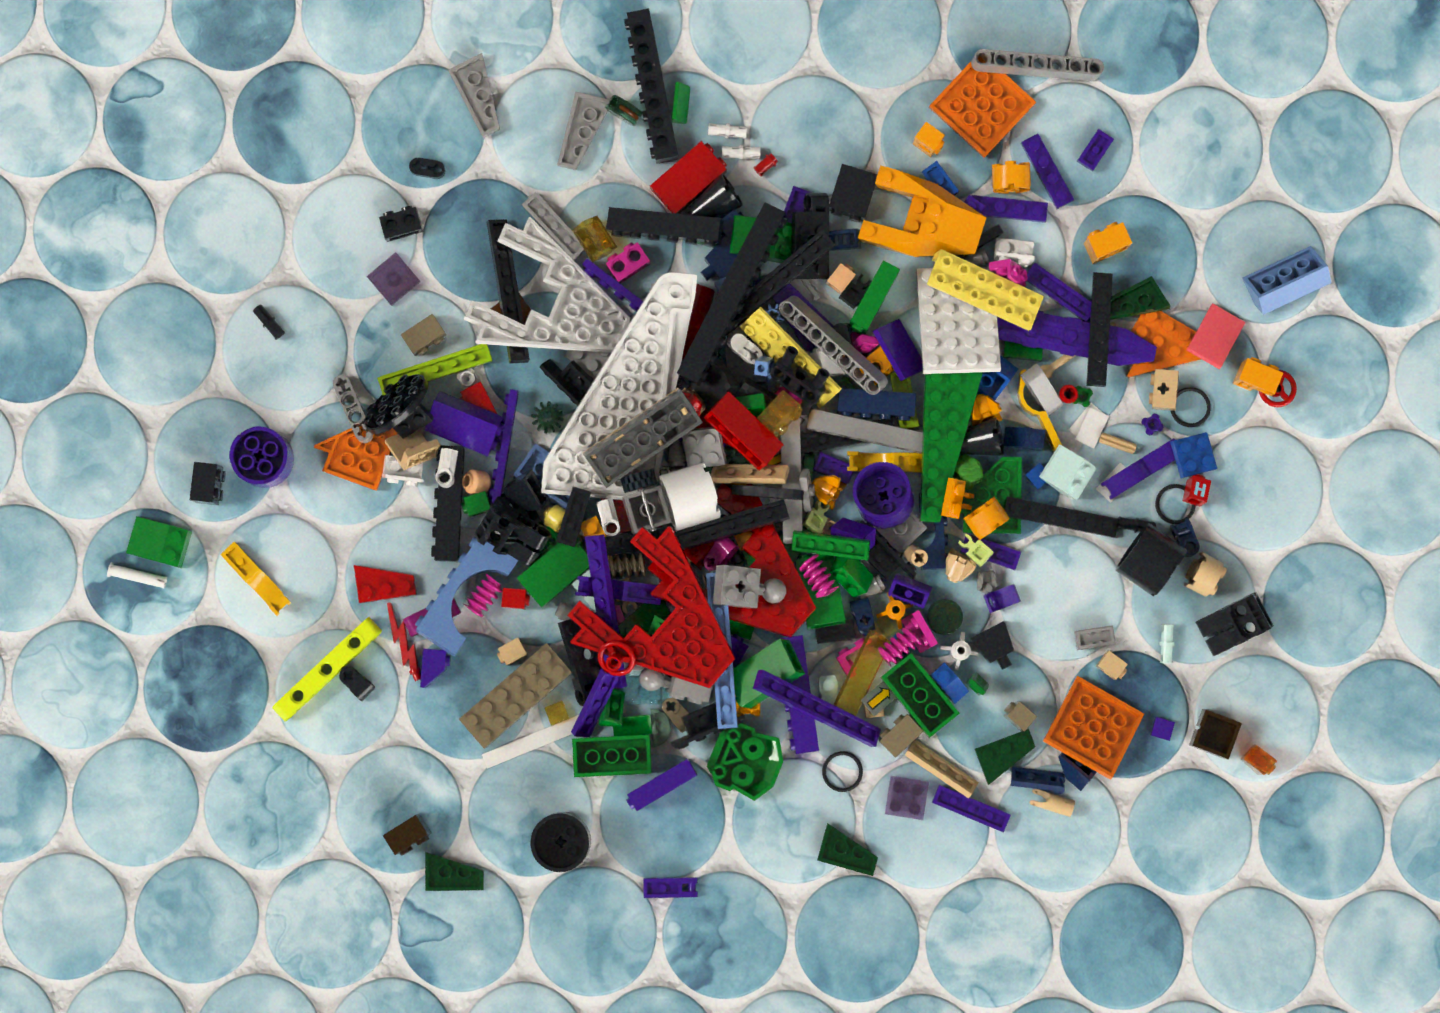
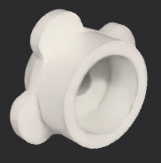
M472 368L457 374V379L460 380L461 389L463 390L479 382L475 378V371Z

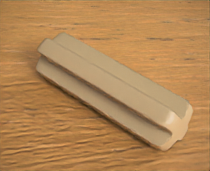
M1102 433L1099 438L1100 443L1133 454L1137 447L1135 443L1106 433Z

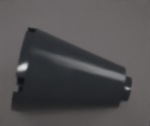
M721 174L689 207L691 211L688 213L694 216L716 217L743 206L739 195H736L730 181L725 175Z
M997 417L968 428L960 454L1004 455V444L1000 445L1003 436Z

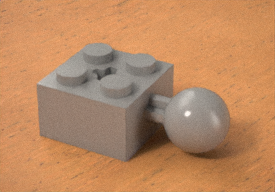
M716 565L713 604L757 608L758 595H762L769 603H778L786 595V586L781 580L775 578L761 584V569Z
M644 668L639 676L641 686L648 691H655L660 687H664L665 692L670 693L669 697L684 700V697H688L687 701L702 705L703 701L709 703L712 687L707 688L670 675L664 676L663 673Z

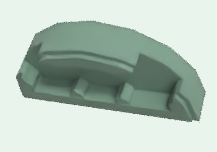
M650 709L653 746L656 747L667 741L671 733V724L665 713L657 709Z

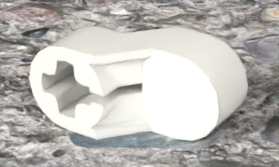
M731 333L728 336V347L745 362L755 364V360L762 356L761 350L744 335Z

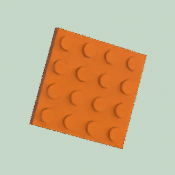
M977 58L980 63H985L983 58ZM970 62L929 105V108L985 158L1036 104V101L1006 74L979 72L973 69Z
M1076 676L1043 742L1111 780L1144 713L1083 678Z

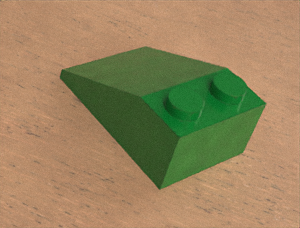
M734 216L730 246L731 254L738 255L756 220L755 217ZM787 222L784 229H780L776 245L771 246L769 250L770 257L768 261L783 263L792 255V223Z
M136 516L126 553L182 568L192 531Z

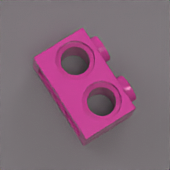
M638 242L628 244L623 248L624 251L619 255L615 253L607 259V268L620 284L651 264ZM637 252L641 257L638 261H632L630 255ZM615 264H624V270L621 272L615 271Z

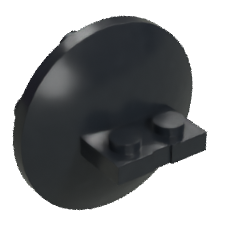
M405 374L394 385H387L384 389L386 395H381L375 403L366 409L368 412L364 419L366 429L372 434H380L393 428L404 439L413 434L417 429L431 423L434 417L421 403L428 390V381L420 374L411 376Z

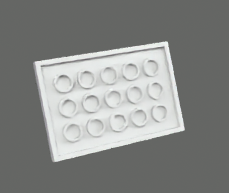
M981 267L983 269L990 271L989 267ZM918 268L916 270L923 374L1000 372L1001 362L997 316L927 285L933 268Z

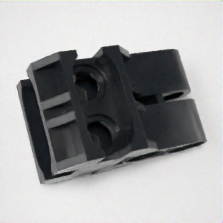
M497 496L475 531V538L482 545H485L487 541L495 546L492 551L497 554H509L525 565H533L541 550H543L551 538V532L530 519L526 509L519 506L517 510L509 505L511 503L510 499Z
M1257 592L1251 593L1195 622L1203 638L1216 631L1218 632L1217 635L1205 641L1213 656L1242 644L1274 626ZM1238 605L1246 608V614L1238 613ZM1248 622L1255 625L1254 632L1247 630L1246 624ZM1231 624L1233 625V627H1231V628H1229V629H1227V630H1225V631H1223V629H1222V628L1227 627V626H1229V625H1231Z

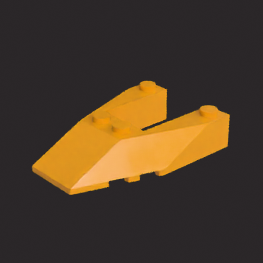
M880 165L875 185L879 189L912 197V202L903 230L863 220L858 239L862 243L912 257H933L941 249L953 255L976 254L987 219L984 215L936 183Z

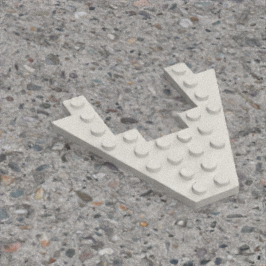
M531 217L527 219L523 231L505 223L497 242L548 265L549 267L543 282L560 289L549 317L531 310L525 325L472 301L464 320L481 327L475 343L611 353L628 327L630 317Z

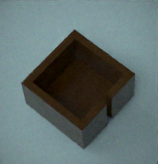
M1202 709L1196 724L1199 729L1194 730L1189 746L1229 760L1242 723L1207 709Z
M416 814L384 834L383 837L394 855L400 854L403 856L413 850L412 845L415 843L421 845L429 840L428 835L431 834V831L422 816Z

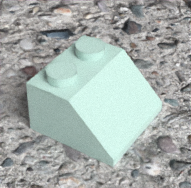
M1059 444L1039 477L1062 495L1077 501L1097 468L1086 459Z

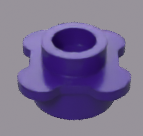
M1155 413L1149 418H1143L1141 421L1142 425L1146 428V434L1149 436L1153 435L1156 431H1162L1164 428L1159 415Z

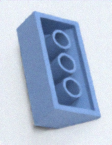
M1311 246L1242 278L1255 306L1263 315L1332 283L1328 265Z

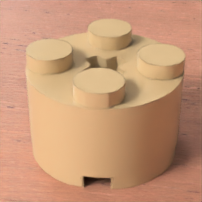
M1200 552L1198 555L1201 557L1198 560H1193L1186 573L1185 578L1188 579V582H1184V586L1205 597L1209 594L1213 596L1218 589L1217 583L1220 578L1224 577L1227 568L1224 567L1223 562L1204 552Z

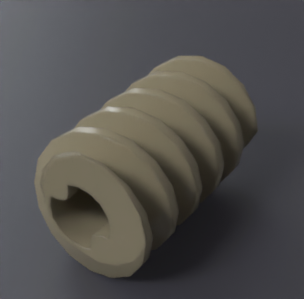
M631 553L630 559H628L626 554H623L622 559H620L619 555H615L614 559L611 556L608 557L609 569L613 578H616L617 573L623 578L625 572L629 578H631L632 572L635 573L636 577H639L640 572L646 577L645 558H643L641 553L638 554L637 558H635L634 553Z

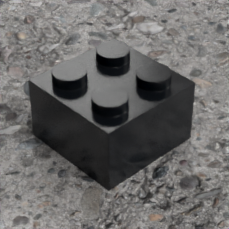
M194 462L189 500L195 503L219 505V501L223 500L221 484L225 482L226 471H223V467L218 464Z

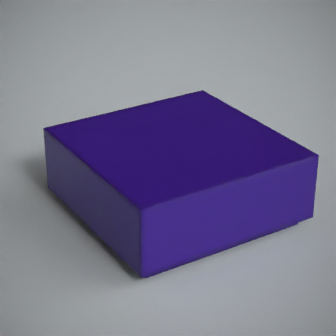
M1155 717L1150 735L1170 741L1175 722Z

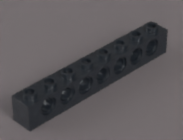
M649 8L627 12V19H624L626 30H630L631 37H628L629 48L634 49L635 55L631 56L633 67L638 69V74H635L637 85H641L642 92H639L640 103H644L646 109L642 113L644 122H648L649 129H646L648 141L652 140L653 147L649 148L651 159H655L656 164L678 160ZM637 28H643L645 30V33L643 35H637L635 34V30ZM641 46H646L649 50L647 53L642 54L638 49ZM645 64H649L652 66V70L644 72L642 67ZM654 83L656 88L650 91L646 89V85ZM652 101H657L660 106L652 109L649 104ZM656 119H660L663 121V125L655 127L653 122ZM659 138H665L667 143L664 146H659L656 141Z

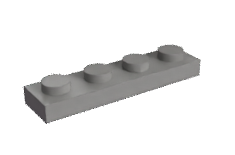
M536 192L522 204L524 209L573 260L587 249V246Z

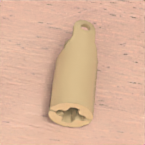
M913 544L901 553L903 558L918 567L925 565L928 560L927 553Z
M1039 789L1032 790L1034 794L1042 796L1046 802L1030 800L1029 803L1031 805L1071 817L1075 800Z

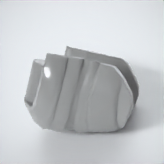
M994 570L978 572V591L988 594L998 587Z

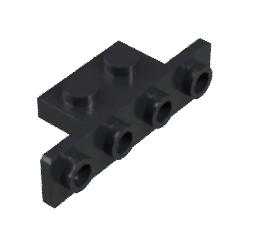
M551 359L540 365V369L577 406L594 381L574 360L563 371Z
M863 520L859 522L864 525L873 527L872 524L868 522L865 523ZM876 534L875 546L869 550L868 562L885 579L899 566L914 579L917 574L915 572L916 568L910 562L906 563L901 558L902 554L894 548L892 550L887 545L889 542L884 536Z
M716 702L682 716L681 719L687 735L670 743L674 748L683 749L689 746V742L694 740L698 742L706 739V735L710 733L717 734L724 731V728L718 729ZM741 712L737 713L738 725L742 723L741 720L746 718Z

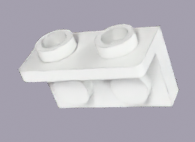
M385 455L382 478H387L389 483L398 484L399 480H404L406 485L417 486L418 482L423 483V479H421L423 463L403 470L394 456Z

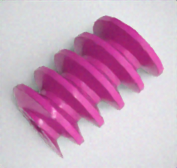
M816 554L807 559L799 570L800 572H805L804 578H810L808 585H813L812 591H818L816 597L821 598L831 594L839 586L832 587L835 580L828 581L831 573L824 574L827 567L820 568L823 561H816V558L819 556V554Z
M487 573L485 576L488 581L481 580L483 587L476 586L478 593L471 592L473 599L466 598L469 605L464 604L480 617L484 616L481 610H489L486 604H494L491 598L498 599L495 592H503L500 587L502 585Z
M902 628L903 635L897 632V639L891 637V644L885 642V649L882 647L878 648L880 655L890 667V662L898 663L896 657L904 659L902 652L910 654L909 647L915 650V642L919 645L922 644L910 628L909 630Z

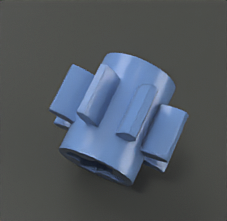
M769 303V304H768V308H769V309H768V310L764 309V310H765L769 315H770V313H771L772 310H773L774 313L777 312L778 315L776 316V319H774V320H775L778 324H779V322H778L779 319L782 320V321H784L785 318H784L783 316H781V313H780L779 308H778L779 303H777L776 306H773V307H772V305Z

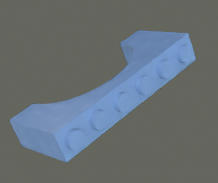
M475 536L468 545L471 549L468 553L463 552L458 562L460 565L458 568H453L447 576L450 579L446 585L442 584L438 589L437 594L439 596L435 601L431 600L426 607L428 612L425 617L421 615L415 623L417 633L454 657L466 640L456 629L451 614L452 600L459 587L469 578L481 573H497L508 578L518 563V560L509 554L501 555L493 552L492 550L495 546L487 541L485 545L480 544Z

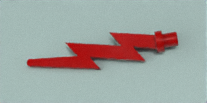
M388 602L387 607L393 641L396 643L399 638L403 666L409 660V673L413 675L415 682L421 680V669L418 667L415 644L410 649L408 648L405 624L402 622L398 628L392 603Z

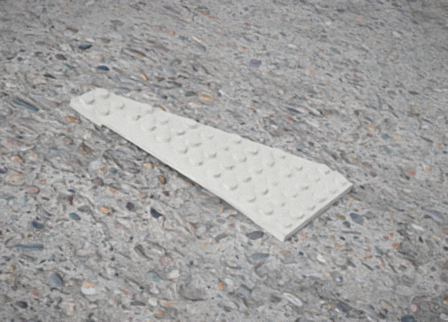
M668 272L656 280L543 461L541 493L570 496L574 486L590 491V497L622 500L623 496L638 492V490L624 493L620 479L606 488L582 453L676 389L679 376L677 371L681 365L695 299L697 275ZM664 449L625 476L653 468L658 482ZM657 484L645 487V489L657 487Z

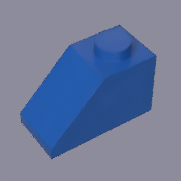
M945 662L929 675L954 704L969 692Z

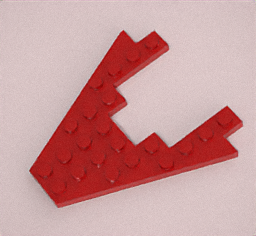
M724 483L716 490L718 505L730 515L763 505L759 497L731 495V489ZM771 524L751 530L753 535L742 546V549L755 559L749 568L761 569L760 583L764 584L772 578L779 579L786 586V595L778 603H769L762 595H758L757 608L729 606V619L791 638L814 612L816 607L775 527ZM652 562L648 570L659 578L661 582L650 594L652 597L668 601L661 594L673 582V579ZM707 587L705 589L702 588L708 600Z
M668 526L657 539L647 529L642 527L630 542L673 579V582L661 595L676 608L652 636L636 624L626 637L623 638L580 600L567 615L581 627V630L570 642L598 652L600 647L608 641H621L633 650L636 665L711 688L736 658L673 528ZM613 646L616 652L622 656H629L623 648ZM606 649L604 654L609 656L610 653Z

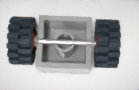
M654 469L639 471L622 477L620 480L624 493L638 490L637 493L622 497L632 533L636 534L644 527L650 530V533L658 539L667 527L656 530L657 527L672 523L661 485L645 489V487L658 483Z

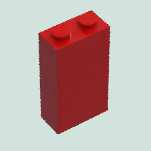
M700 141L650 185V189L671 213L680 214L719 175L727 173L725 168L727 164L721 157L716 158L713 154V148L708 143L704 144Z

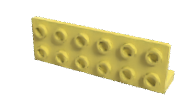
M942 249L934 254L932 261L935 264L927 285L1025 330H1031L1044 296Z
M759 307L741 324L740 328L768 357L774 358L775 364L778 358L783 357L786 348L793 346L798 350V354L793 361L814 377L821 368L762 307ZM830 376L824 384L826 388L825 393L816 404L819 408L823 407L841 390V387Z

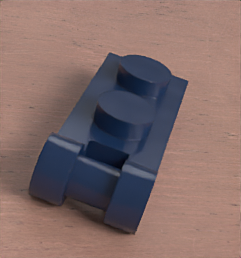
M1012 767L1010 786L1050 790L1056 794H1063L1065 791V785L1063 784L1065 783V775L1061 772Z

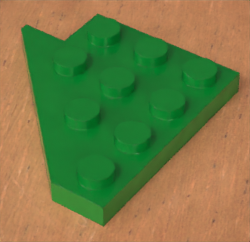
M1002 457L983 475L980 483L974 485L971 490L966 492L974 494V498L968 499L963 497L962 504L972 506L971 510L961 508L960 514H963V518L994 496L1003 509L1006 497L1021 499L1022 457ZM1010 518L990 534H1021V520ZM963 519V533H973Z

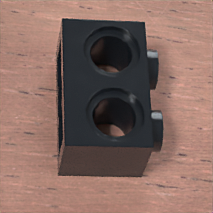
M406 206L401 208L399 212L388 211L379 217L384 238L387 242L424 232L416 207ZM408 216L415 217L414 223L410 225L405 223V219ZM390 221H395L396 227L392 230L387 229V224Z

